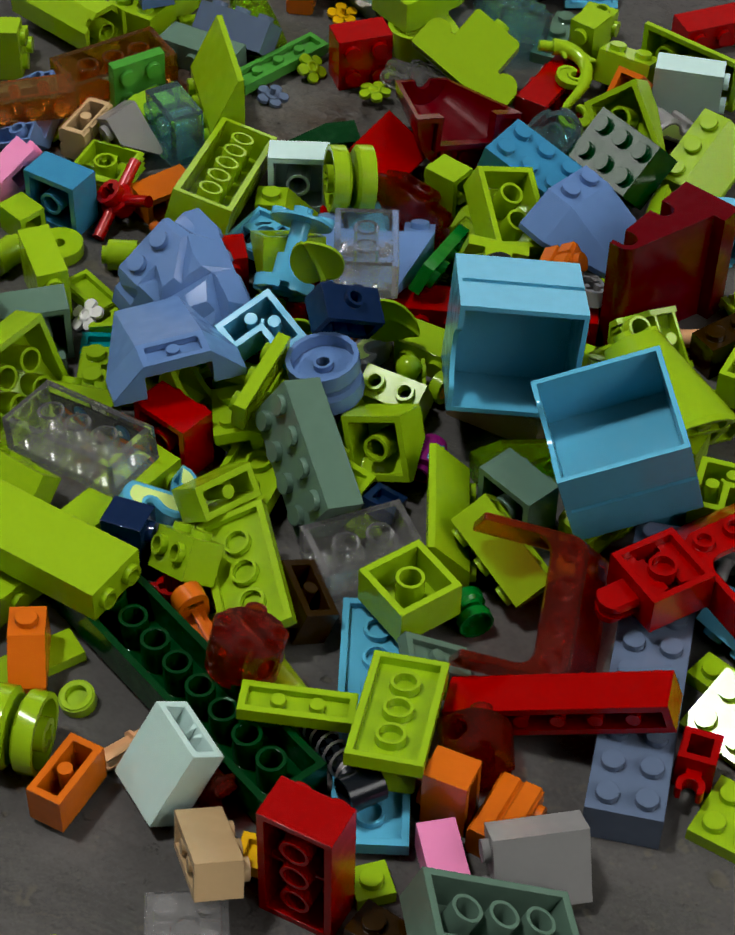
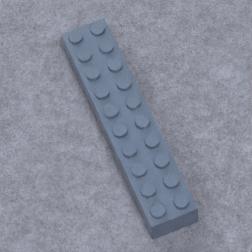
M656 522L636 525L633 543L670 527L676 529L679 526ZM696 612L650 633L633 614L619 620L609 672L674 670L682 695H684ZM680 715L677 733L597 734L583 809V816L590 827L591 837L656 850L659 849Z

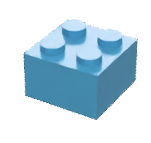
M48 151L43 152L23 169L26 195L45 208L46 224H49L50 227H67L76 230L82 235L99 220L94 170Z

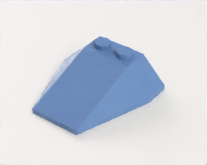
M585 165L548 188L522 219L518 228L543 248L554 245L560 247L561 244L574 241L587 256V270L605 279L610 242L614 239L624 244L626 229L637 220L611 185Z

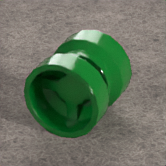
M475 586L463 587L461 612L456 616V624L461 635L470 638L478 637L490 630L493 626L494 618L490 609L485 606V599L481 590Z

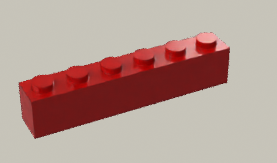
M674 670L451 677L442 714L453 737L677 733L683 695Z

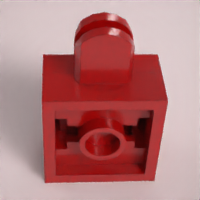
M670 527L611 553L606 582L608 585L597 589L594 611L599 619L609 624L633 614L650 633L711 604L716 575L677 531Z

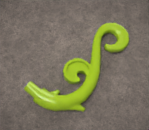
M553 38L552 41L539 40L538 51L551 52V55L562 56L564 59L573 61L579 68L580 76L576 77L577 69L575 67L562 65L556 71L555 80L560 87L573 90L561 107L560 120L562 124L570 130L584 132L591 123L585 105L578 104L576 106V112H579L583 118L572 117L569 114V110L589 89L593 78L592 63H596L597 60L585 53L575 43L559 38Z

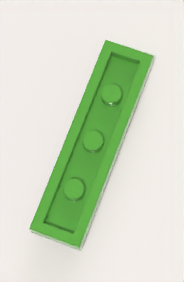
M309 32L240 67L244 79L245 96L257 90L260 85H267L295 71L297 66L301 64L299 57L303 53H307L311 57L313 55L321 57L329 53V43L314 33Z

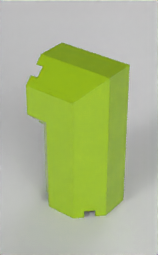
M11 0L13 12L99 60L116 52L120 45L117 43L119 36L124 37L127 32L126 11L106 0Z

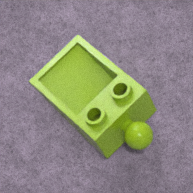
M412 354L402 355L396 362V373L368 363L363 372L364 394L355 407L360 404H420L424 422L434 402V398L428 385L414 380L420 375L422 370L419 358ZM340 417L337 423V428L339 430L343 445L346 447L342 421Z

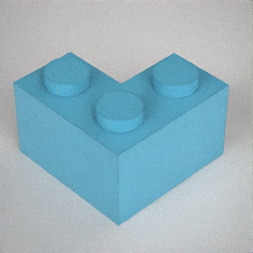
M269 288L214 325L222 335L238 348L244 362L262 350L266 342L272 343L278 332L291 337L290 347L296 341L306 336L305 332ZM284 363V365H283V367H282V368L284 369V371L286 370L285 363Z

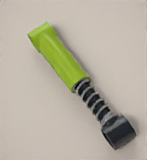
M273 634L236 648L237 661L246 679L307 687L285 659L283 649ZM291 726L304 740L309 742L310 747L327 763L330 774L335 777L334 786L339 799L344 800L359 812L388 798V787L381 771L343 765V753L346 742L342 739L339 740L338 732Z

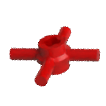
M132 157L129 159L119 182L114 179L108 180L97 191L98 204H101V209L104 213L92 235L95 239L104 241L115 216L119 219H124L131 215L136 207L150 208L153 205L151 196L135 195L130 187L141 165L138 159Z

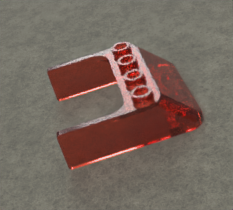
M488 512L484 513L474 522L473 531L550 551L535 649L532 657L525 662H513L460 649L449 657L450 666L490 676L507 674L595 673L604 621L597 617L594 611L597 589L608 585L606 583L609 569L608 561L584 540L575 535Z

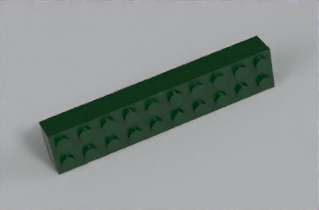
M141 574L138 581L133 586H129L118 597L114 606L109 610H105L96 621L43 593L47 601L150 711L156 701H187L224 756L212 777L255 823L256 811L281 775L293 781L304 782L313 790L322 794L327 792V763L291 726L236 719V707L243 678Z

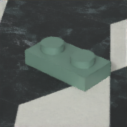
M405 631L397 638L399 654L450 662L448 682H450L451 677L471 676L467 647Z

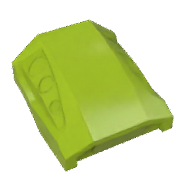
M676 305L647 310L630 316L616 318L609 322L608 344L613 345V338L621 332L631 330L635 334L656 325L663 336L694 367L692 360L689 361L676 318Z

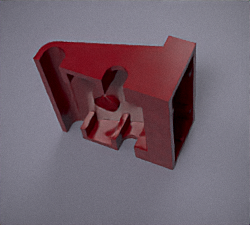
M685 182L662 200L660 215L650 210L626 229L624 244L613 239L609 244L597 341L603 345H608L609 322L614 319L651 309L676 305L677 312L675 314L678 322L695 314H699L706 319L713 315L720 308L718 304L721 297L724 296L735 237V206Z

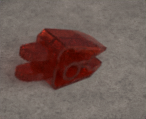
M388 170L386 174H379L377 199L380 205L404 226L405 222H411L413 219H425L429 221V224H436L435 234L443 228L450 227L453 222V216L450 211H447L445 207L439 204L441 199L439 191L407 172Z

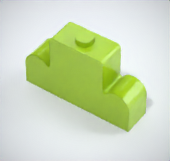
M476 9L455 34H452L450 23L443 18L437 17L428 21L411 41L414 49L452 81L507 106L513 103L517 95V82L513 76L500 73L517 55L520 43L508 33L509 27L497 18L494 21L481 9Z

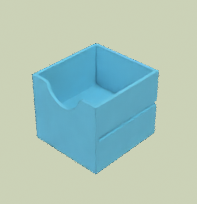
M455 253L441 353L445 408L447 411L540 418L530 381L582 367L591 315L580 263Z
M660 345L530 381L546 437L556 483L575 542L704 507L691 444Z

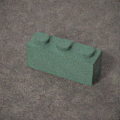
M177 21L172 23L158 36V47L160 46L165 52V63L191 71V65L208 32ZM231 40L239 67L247 64L246 44Z

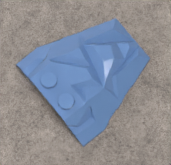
M196 208L183 212L175 222L170 218L162 219L118 267L120 281L114 288L112 302L122 310L179 296L214 327V325L249 302L251 298L242 277L234 268L232 263L234 259L231 252L224 245L222 240L224 236L221 229L202 210Z

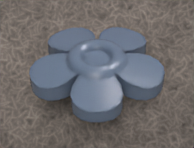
M276 84L271 85L270 89L266 85H260L257 90V100L262 104L269 102V106L272 108L281 107V103H286L289 96L287 93L281 92L282 88Z

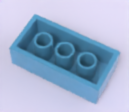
M517 119L485 147L477 166L532 167L540 198L548 188L582 168L581 165L520 119Z

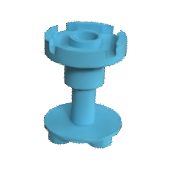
M273 205L270 213L271 218L282 225L290 227L284 252H278L276 255L273 271L256 272L253 288L260 293L269 288L275 297L280 298V296L288 298V302L305 304L304 298L316 286L303 283L294 275L290 266L291 251L298 242L307 241L309 233H331L335 221L327 217L313 216V210L305 206L295 205L294 210H290L283 206Z

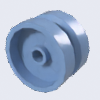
M318 332L306 335L288 349L285 357V366L289 380L320 377L333 416L350 410L362 399L365 384L361 371L360 353L356 342L347 335L337 332Z

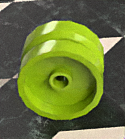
M328 144L323 162V194L327 211L329 213H345L351 204L353 210L357 213L373 212L378 192V165L374 146L371 144H355L349 153L348 148L344 144Z
M0 682V770L7 768L11 764L12 769L17 774L35 777L46 764L52 752L58 726L59 704L58 697L54 692L35 688L25 694L21 685Z

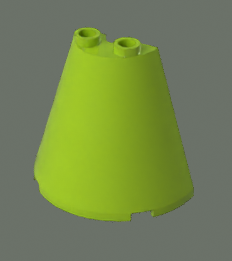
M650 326L635 334L631 330H627L613 338L614 344L604 351L605 360L660 345L688 438L711 434L709 445L731 441L735 437V413L663 336L658 326Z

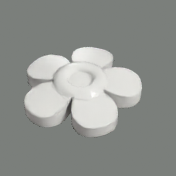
M93 298L88 299L84 303V307L78 305L74 309L73 329L77 332L82 329L89 332V324L93 321L96 322L104 316V309L98 306L97 300Z

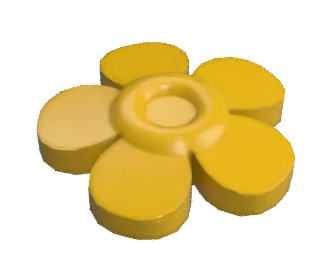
M337 2L335 8L330 7L327 10V16L333 18V24L356 21L355 16L358 13L355 7L350 6L347 8L344 2Z

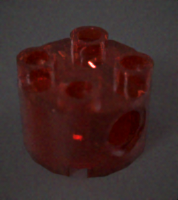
M249 602L245 607L229 608L219 612L213 617L206 649L205 669L214 681L228 689L231 688V684L241 686L242 679L275 683L281 670L289 632L281 621L268 613L267 608L258 602Z
M476 702L470 708L454 711L437 719L436 747L440 745L482 761L479 792L491 791L500 774L504 771L512 774V770L515 772L513 726L508 718L499 712L493 711L491 704Z

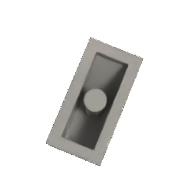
M124 100L97 118L100 124L99 132L106 142L150 154L160 155L164 152L135 101Z

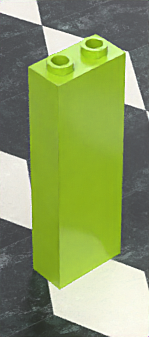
M0 479V571L95 621L105 610H109L114 606L118 597L129 586H133L138 581L141 574L138 548Z

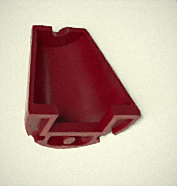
M428 78L427 83L422 87H417L414 79L395 80L396 95L401 102L417 143L425 157L431 162L446 154L475 170L485 147L517 119L521 120L522 113L448 78Z

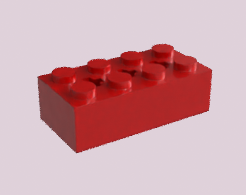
M282 775L256 811L260 908L316 935L336 934L354 905L357 809L351 807L342 799L331 798L313 790L304 782L293 781Z

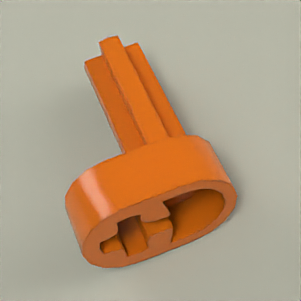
M189 581L178 586L171 594V606L223 658L229 656V651L208 617L210 612L209 599L200 583Z

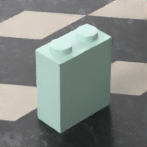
M659 52L652 87L657 107L665 109L670 114L672 111L677 110L694 122L704 108L717 114H724L727 97H721L722 90L728 91L731 75L725 73L727 61Z
M156 701L114 771L149 827L174 826V810L190 809L193 807L224 756L187 701Z

